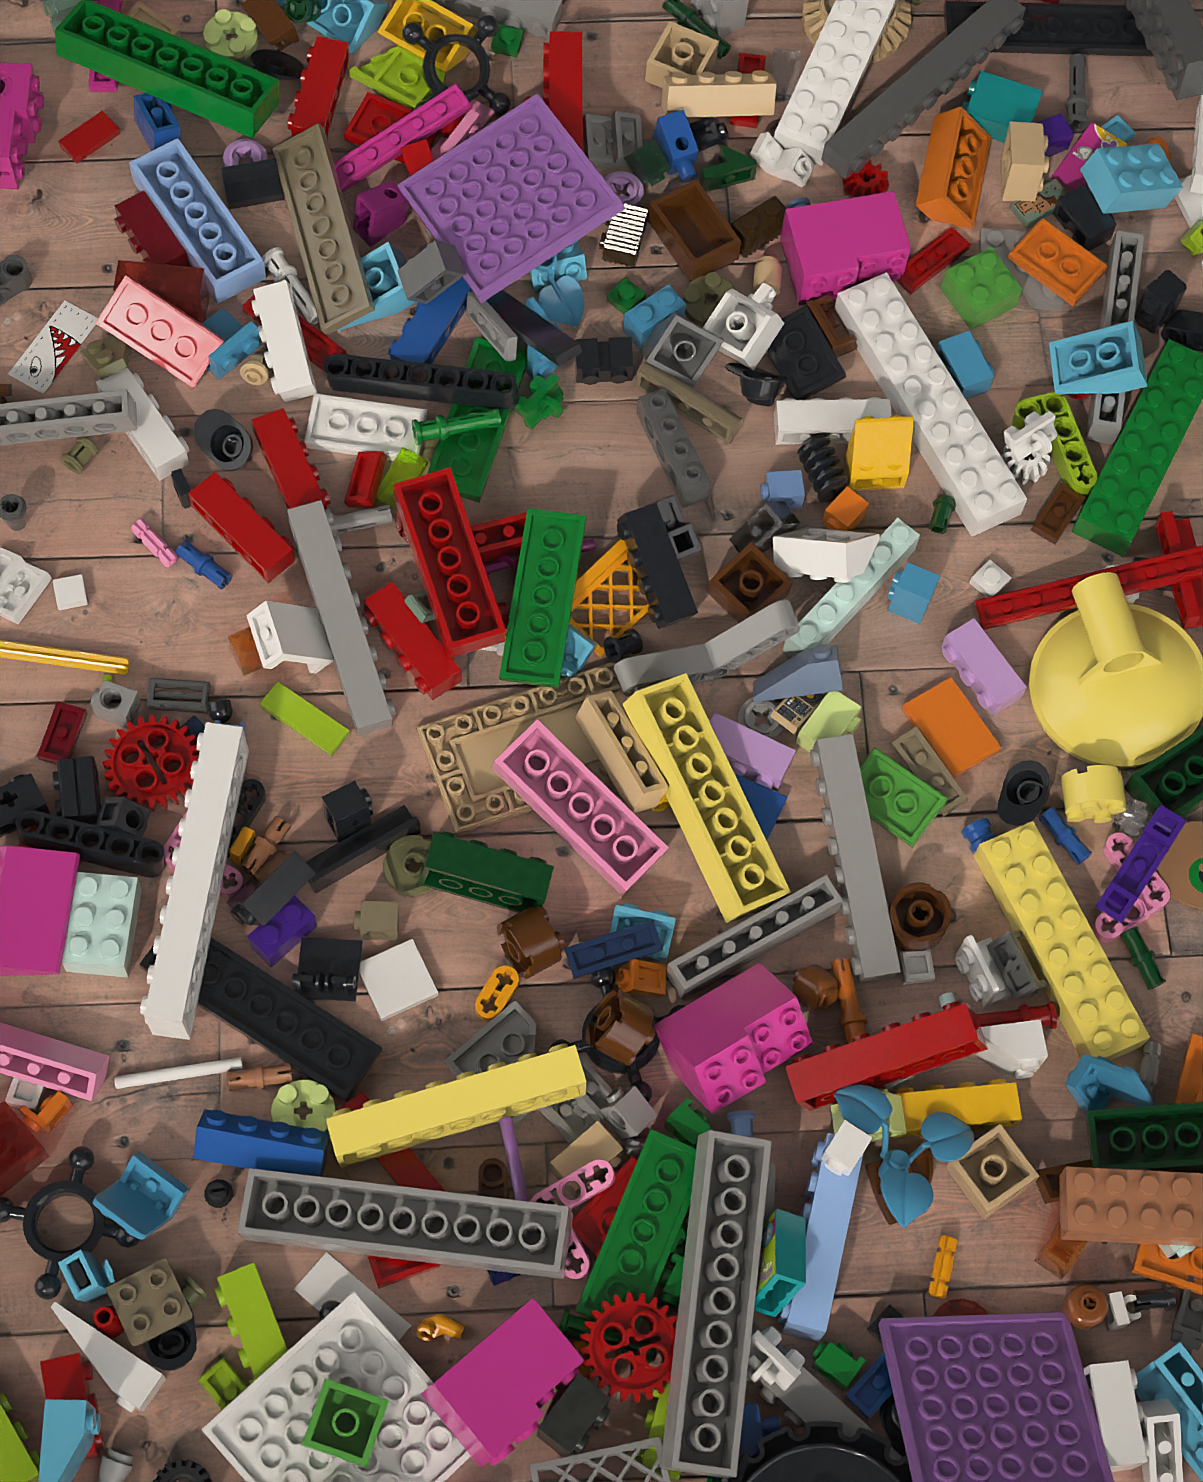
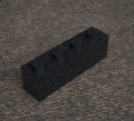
M657 503L624 513L617 519V532L628 548L627 558L631 567L635 568L639 578L637 581L638 588L648 601V614L651 621L656 623L658 629L696 615L698 613Z

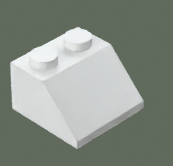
M1041 1020L981 1027L988 1049L975 1055L1004 1076L1015 1075L1016 1079L1032 1077L1048 1057Z

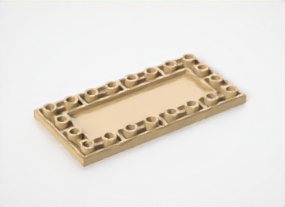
M637 653V654H634V655L625 657V658H623V659H626V658H629V657H634V656H640L641 653ZM610 662L573 676L562 678L559 688L538 686L416 727L457 837L534 811L492 767L494 761L537 719L605 786L613 784L575 717L587 696L611 690L627 715L623 703L630 696L623 694L614 670V665L618 662Z

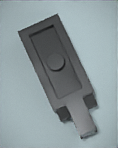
M1188 1275L1187 1281L1193 1283L1194 1278L1197 1277ZM1184 1288L1181 1291L1170 1340L1177 1343L1181 1342L1190 1356L1192 1349L1199 1350L1203 1343V1296Z

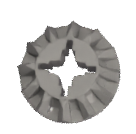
M750 698L739 710V724L773 739L778 735L780 736L784 729V726L770 717L773 710L779 705L775 700L754 702V699ZM769 712L766 721L769 725L762 723L755 727L756 715L762 717Z

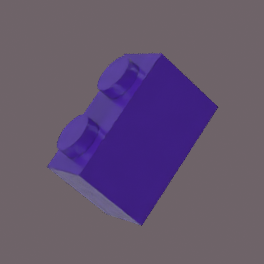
M294 895L264 926L256 927L247 935L250 947L272 968L301 942L302 937L308 936L317 927L316 918Z

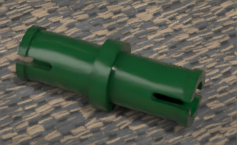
M1138 926L1122 933L1120 936L1133 958L1131 963L1133 966H1137L1147 985V989L1151 990L1164 984L1166 980L1163 978L1154 960L1156 955L1153 950L1149 951Z

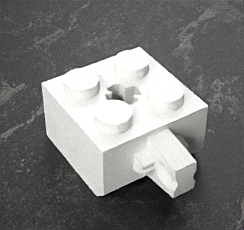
M762 283L754 295L751 293L748 297L734 289H730L724 294L703 327L724 339L718 351L753 371L784 325L778 314L771 311L773 307L771 302L777 294L771 286Z

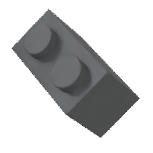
M437 240L427 244L424 250L410 258L404 266L397 270L407 300L428 304L465 275L456 246Z

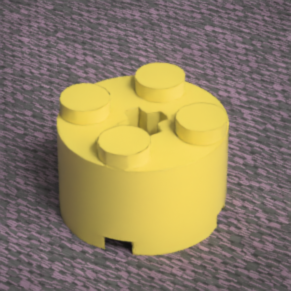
M1112 765L1087 766V772L1078 774L1077 769H1074L1061 776L1065 814L1067 815L1068 822H1080L1084 819L1094 818L1095 823H1106L1112 820V815L1126 811L1121 770L1118 772L1117 767Z

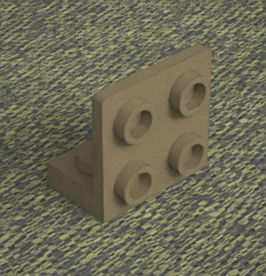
M167 1258L106 1287L133 1347H137L193 1318V1314Z

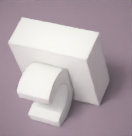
M1122 1291L1106 1295L1108 1302L1106 1320L1109 1331L1122 1329L1130 1324V1322L1141 1317L1140 1312L1132 1314L1126 1309L1127 1303L1137 1300L1135 1295H1127L1123 1298Z

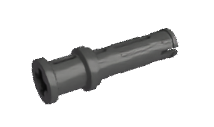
M1073 54L1069 57V97L1065 102L1068 117L1065 121L1072 132H1081L1090 125V120L1087 117L1090 101L1086 96V58L1083 54Z

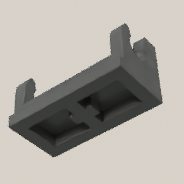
M1011 930L986 946L1014 1000L1030 998L1038 994V989L1048 987L1046 980H1038L1017 939L1023 937L1021 932Z

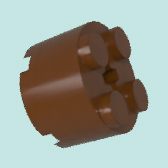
M916 882L902 887L894 896L888 908L894 941L897 948L902 951H923L934 948L942 940L952 918L951 904L943 892L930 887L931 885L927 883Z
M541 905L536 908L529 907L497 925L498 936L503 934L506 941L501 944V947L508 961L518 974L523 971L525 972V979H529L560 962L562 958L561 950L565 948L563 937L558 931H553L548 923L549 916Z
M614 990L610 991L599 1002L592 1014L597 1019L594 1026L588 1024L586 1043L614 1060L629 1066L635 1060L643 1044H649L655 1036L656 1028L652 1026L654 1010L621 990H618V993Z

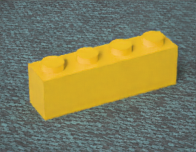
M995 1079L987 1082L988 1085L976 1086L975 1082H964L957 1084V1088L945 1089L944 1085L928 1086L926 1091L914 1092L913 1088L897 1089L895 1094L901 1096L906 1134L894 1136L893 1138L922 1136L921 1125L930 1114L937 1112L953 1115L968 1125L971 1131L993 1129L999 1124L1003 1128L1016 1127L1022 1120L1016 1082L1007 1083L1006 1079Z

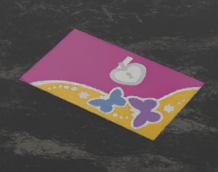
M1091 122L1051 177L1071 190L1085 184L1091 191L1080 171L1082 166L1097 148L1122 147L1128 144Z

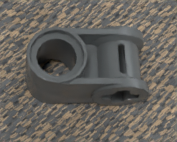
M12 255L0 262L1 306L10 298L27 290L32 284L31 273L25 259L21 256Z

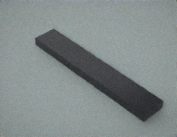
M504 290L499 291L486 300L520 339L556 365L560 366L582 353L581 346L577 341Z

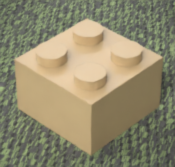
M669 21L647 60L645 81L663 88V76H672L676 72L686 73L687 75H699L700 72H710L716 62L719 41Z
M1010 121L1000 158L1002 201H1035L1037 193L1042 192L1044 184L1043 173H1047L1049 168V156H1045L1044 153L1047 151L1048 136L1043 134V124Z
M1001 1124L973 1142L969 1151L962 1158L948 1162L946 1165V1170L983 1220L1032 1187L1039 1178L1038 1173Z

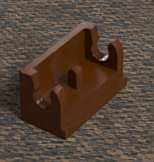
M246 0L241 3L243 10L256 24L274 50L281 51L292 43L299 41L295 26L275 0Z
M831 295L808 301L806 306L835 356L838 358L857 350V339L855 335L849 334L836 313Z

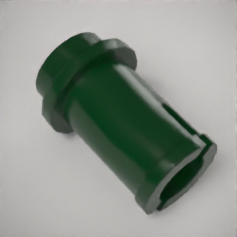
M939 495L933 501L935 508L928 528L932 532L944 534L947 532L949 518L956 505L952 497Z

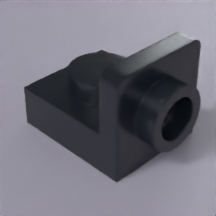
M705 117L689 124L698 147V152L717 144L728 147L726 138L729 137L727 127L724 122L720 123L716 117Z

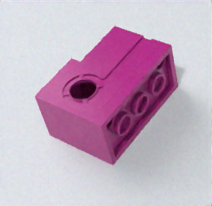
M0 63V189L18 190L19 179H23L25 173L22 155L27 154V143H35L36 132L41 131V116L38 114L39 109L44 107V94L39 92L40 79L39 76L34 74L32 64Z
M894 191L785 210L780 242L798 305L807 304L810 300L813 301L826 295H831L833 300H836L838 293L886 272L892 282L898 280L901 274L904 275L911 246Z
M761 963L756 964L654 1024L672 1072L712 1114L766 1082L764 1073L813 1045L797 997Z
M532 1298L430 1385L421 1395L479 1467L488 1462L494 1466L515 1449L511 1444L515 1441L516 1444H519L538 1429L539 1424L536 1421L544 1415L539 1407H542L556 1395L552 1390L554 1387L558 1391L580 1373L576 1367L584 1359L536 1300Z

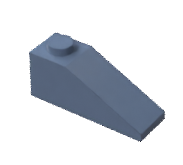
M821 644L814 648H807L753 682L754 702L843 690L842 670L837 644Z

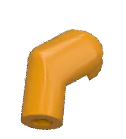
M438 1313L422 1320L417 1325L416 1334L424 1342L430 1341L442 1334L460 1340L466 1325Z

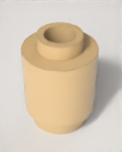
M764 256L758 259V263L754 266L753 293L757 291L762 283H765L776 291L775 297L780 294L782 267L777 258Z

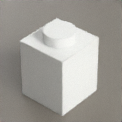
M844 1120L825 1150L821 1160L826 1162L825 1167L839 1176L844 1174L849 1177L873 1137Z

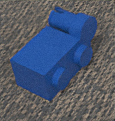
M147 93L134 95V120L151 151L176 138L180 140V125L171 111V103Z

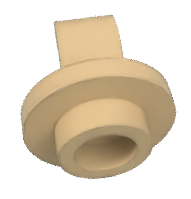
M253 353L251 361H246L242 364L240 375L249 384L262 385L267 381L269 372L263 365L264 355Z

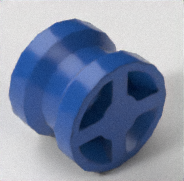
M988 818L977 820L961 831L963 837L970 842L969 848L972 854H975L979 844L997 837L990 830L991 824Z

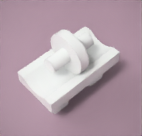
M1034 411L1024 420V428L1019 430L1017 427L1011 426L1004 431V440L1011 448L1012 459L1019 462L1036 451L1043 455H1047L1052 451L1051 442L1057 437V432L1054 428L1055 415L1048 411L1044 415H1040Z
M772 1326L761 1333L757 1330L751 1336L748 1364L756 1372L750 1379L755 1383L762 1377L770 1385L775 1382L785 1391L801 1374L799 1370L805 1358L794 1349H791L784 1356L776 1348L782 1340L781 1335Z

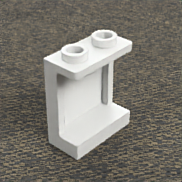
M265 601L246 615L263 668L273 669L282 661L306 663L309 672L316 674L334 661L316 608Z

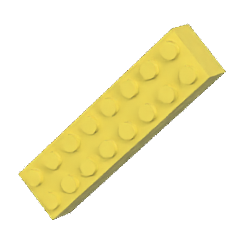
M687 673L633 693L623 703V706L635 731L669 786L665 795L726 924L777 903L789 895L791 891Z
M1034 821L979 844L973 857L1012 930L1021 932L1023 937L1017 940L1038 979L1046 980L1048 987L1043 989L1049 1000L1054 1002L1056 1013L1080 1058L1086 1054L1094 1058L1101 1056L1112 1061L1142 1047L1150 1036Z
M559 1044L549 1049L550 1053L537 1056L536 1053H529L519 1057V1062L506 1065V1062L495 1063L488 1066V1071L476 1075L475 1071L465 1072L456 1076L457 1080L444 1084L443 1080L427 1084L425 1086L426 1089L413 1093V1090H404L394 1095L395 1099L382 1102L381 1099H374L364 1103L363 1108L351 1111L350 1108H344L331 1114L332 1117L326 1119V1123L340 1168L494 1123L504 1117H513L586 1095L587 1081L576 1046L568 1047L567 1044Z

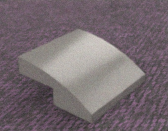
M614 111L612 117L585 113L583 117L584 154L594 167H626L643 164L641 116L639 114Z
M582 1056L579 1059L587 1081L586 1095L539 1109L569 1144L573 1143L597 1121L602 1123L606 1120L600 1109L608 1102L606 1097L613 1091Z

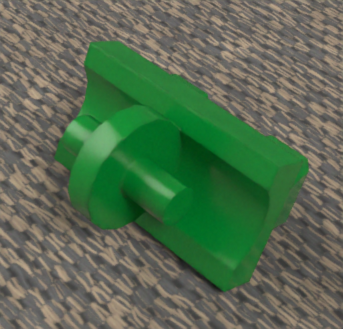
M551 374L548 378L537 375L529 386L533 395L530 398L520 395V400L514 409L516 413L523 417L526 427L533 429L542 418L546 420L550 415L559 418L563 413L560 403L564 400L562 397L564 393L558 385V376Z

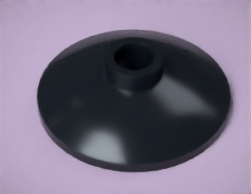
M257 50L250 57L252 66L256 70L280 81L300 78L304 68L298 59L277 50Z

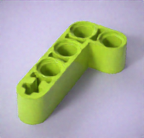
M1050 392L1019 401L1010 422L1011 426L1017 427L1019 430L1025 427L1024 420L1026 418L1021 415L1028 416L1034 411L1040 415L1050 411L1055 415L1054 428L1056 432L1064 433L1066 436H1061L1057 433L1056 439L1051 442V455L1063 484L1086 497L1085 500H1087L1098 477L1066 398L1062 394ZM1048 408H1052V409H1054L1056 412H1052V411H1050ZM1068 457H1073L1076 461H1072Z

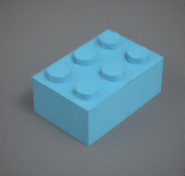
M1160 144L1097 148L1080 169L1103 214L1165 208L1183 188Z

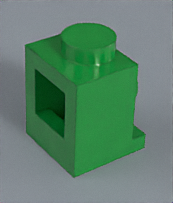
M687 1097L666 1119L664 1127L680 1142L696 1149L698 1136L711 1130V1127L708 1125L710 1121L700 1110L695 1109L693 1111L690 1108L692 1100Z
M676 1253L673 1254L669 1263L674 1269L672 1270L667 1267L659 1284L664 1287L659 1300L672 1308H677L679 1305L684 1257Z
M822 1340L812 1354L817 1359L812 1368L842 1391L847 1388L866 1361L862 1357L857 1361L854 1360L851 1350L843 1344L837 1342L835 1345L831 1341L827 1343Z

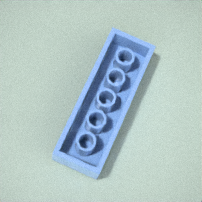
M178 138L129 162L134 184L140 192L145 191L187 252L189 264L217 304L266 279L263 259Z
M827 1133L824 1141H818L817 1147L814 1148L810 1166L816 1169L815 1172H811L804 1192V1197L809 1198V1202L804 1204V1208L800 1212V1217L805 1218L806 1284L780 1311L777 1318V1323L782 1324V1334L819 1342L827 1331L863 1157L862 1154L849 1177L844 1174L839 1176L825 1167L826 1162L821 1160L836 1135L832 1133Z

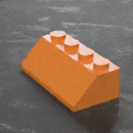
M962 107L934 115L915 206L933 221L972 228L974 227L992 137Z

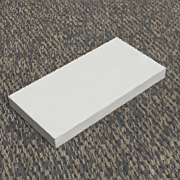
M314 393L304 442L309 449L358 455V452L383 451L388 456L387 460L418 464L422 445L417 446L415 443L412 420L417 419L418 422L425 421L427 419V409Z

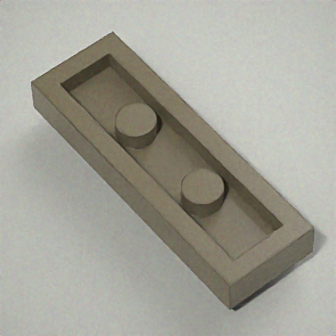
M917 726L892 742L893 748L910 772L948 798V802L940 811L942 817L968 801V797Z

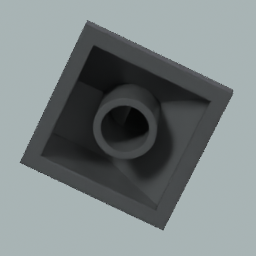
M674 313L657 324L642 350L646 362L694 387L724 342V339L685 317Z

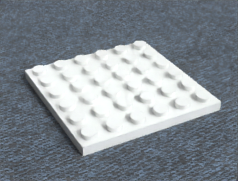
M355 1292L349 1295L201 1429L246 1482H444L471 1457L421 1395L434 1382ZM325 1378L389 1400L367 1467L365 1468L301 1446Z

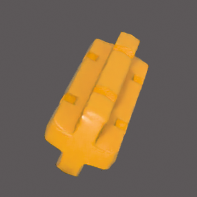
M940 1235L937 1248H939V1252L935 1253L931 1272L933 1281L929 1282L927 1292L929 1296L936 1299H945L947 1296L948 1286H946V1282L950 1281L954 1262L952 1253L956 1252L957 1239L952 1236Z

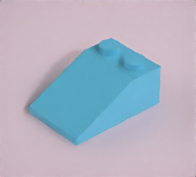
M389 241L361 258L375 310L338 329V331L398 314L417 303L407 300L397 271L407 263L405 255Z
M1133 321L1049 342L1056 394L1123 393L1148 386L1142 341Z
M45 1400L39 1482H72L93 1445L94 1434H99L100 1414H96V1408L87 1400Z

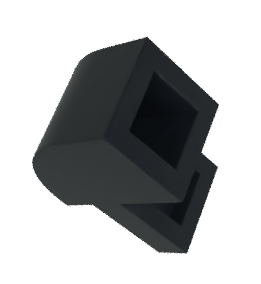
M669 495L645 505L657 503L678 560L701 551L692 523L684 522L675 495Z

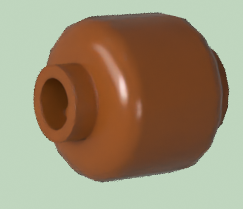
M814 964L806 968L802 967L793 977V994L810 1010H826L838 998L837 980L819 965Z
M1083 1284L1068 1292L1063 1300L1062 1309L1073 1327L1086 1330L1097 1326L1103 1321L1107 1315L1108 1302L1106 1296L1099 1288L1090 1284Z

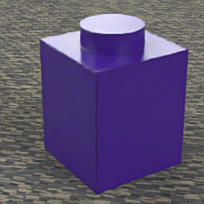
M1061 113L1037 122L1043 124V134L1048 136L1047 151L1044 152L1045 156L1051 157L1069 149L1074 133Z

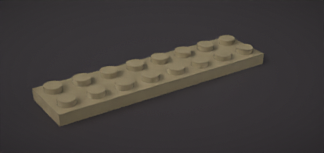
M318 123L277 145L272 150L277 160L279 176L321 331L328 335L373 312L375 308L325 130Z

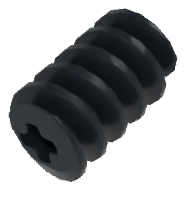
M829 437L811 440L802 445L797 451L799 460L804 464L803 468L808 473V479L813 483V489L818 493L817 497L820 502L835 500L846 488L844 486L850 480L848 476H841L845 471L844 467L836 466L840 462L839 457H831L835 453V448L827 447L831 442Z

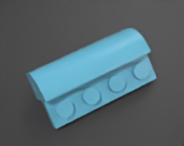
M1179 1342L1136 1374L1137 1388L1134 1389V1392L1142 1402L1168 1399L1179 1412L1182 1456L1203 1482V1371L1181 1342Z

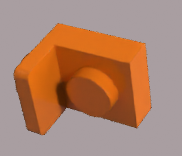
M636 959L621 965L616 975L618 990L629 995L635 993L657 998L665 996L666 965Z
M58 1090L54 1096L50 1095L43 1101L39 1108L41 1112L38 1115L25 1105H22L19 1111L25 1117L22 1123L35 1133L42 1130L45 1134L49 1135L73 1105L69 1098Z

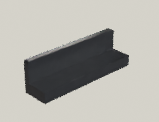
M403 805L307 860L306 863L316 873L308 881L309 885L316 894L387 853L393 842L404 836L420 834L419 819L417 816L412 817L407 807Z

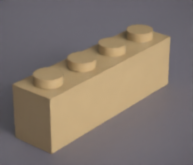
M761 70L753 71L752 74L728 71L725 74L715 75L712 72H700L699 75H687L686 73L676 72L672 76H663L662 109L665 115L684 109L686 117L774 115L776 82L770 73Z
M612 690L587 696L575 719L625 805L633 813L657 807L669 786Z

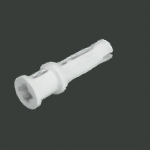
M277 247L269 250L262 256L264 267L268 268L274 276L273 281L277 283L286 280L292 290L295 305L307 319V322L311 325L319 323L314 301L298 280L296 268L288 264L283 257L284 252L281 248Z

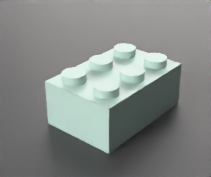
M77 872L62 958V965L66 972L129 977L142 893L138 877Z

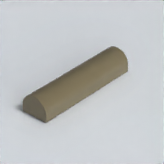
M644 362L638 369L635 387L648 394L665 388L677 413L726 443L730 444L739 432L743 419L648 362Z

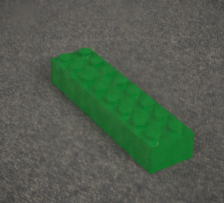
M80 0L55 29L56 55L253 138L279 105V79L92 0Z
M1170 339L1147 381L1148 386L1144 387L1072 530V533L1122 557L1125 556L1203 399V354Z

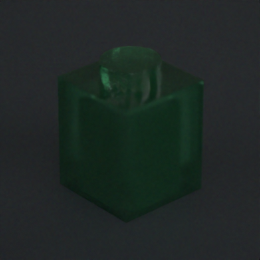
M655 139L624 157L630 170L639 178L642 185L649 182L651 187L664 180L665 176L663 173L671 169Z

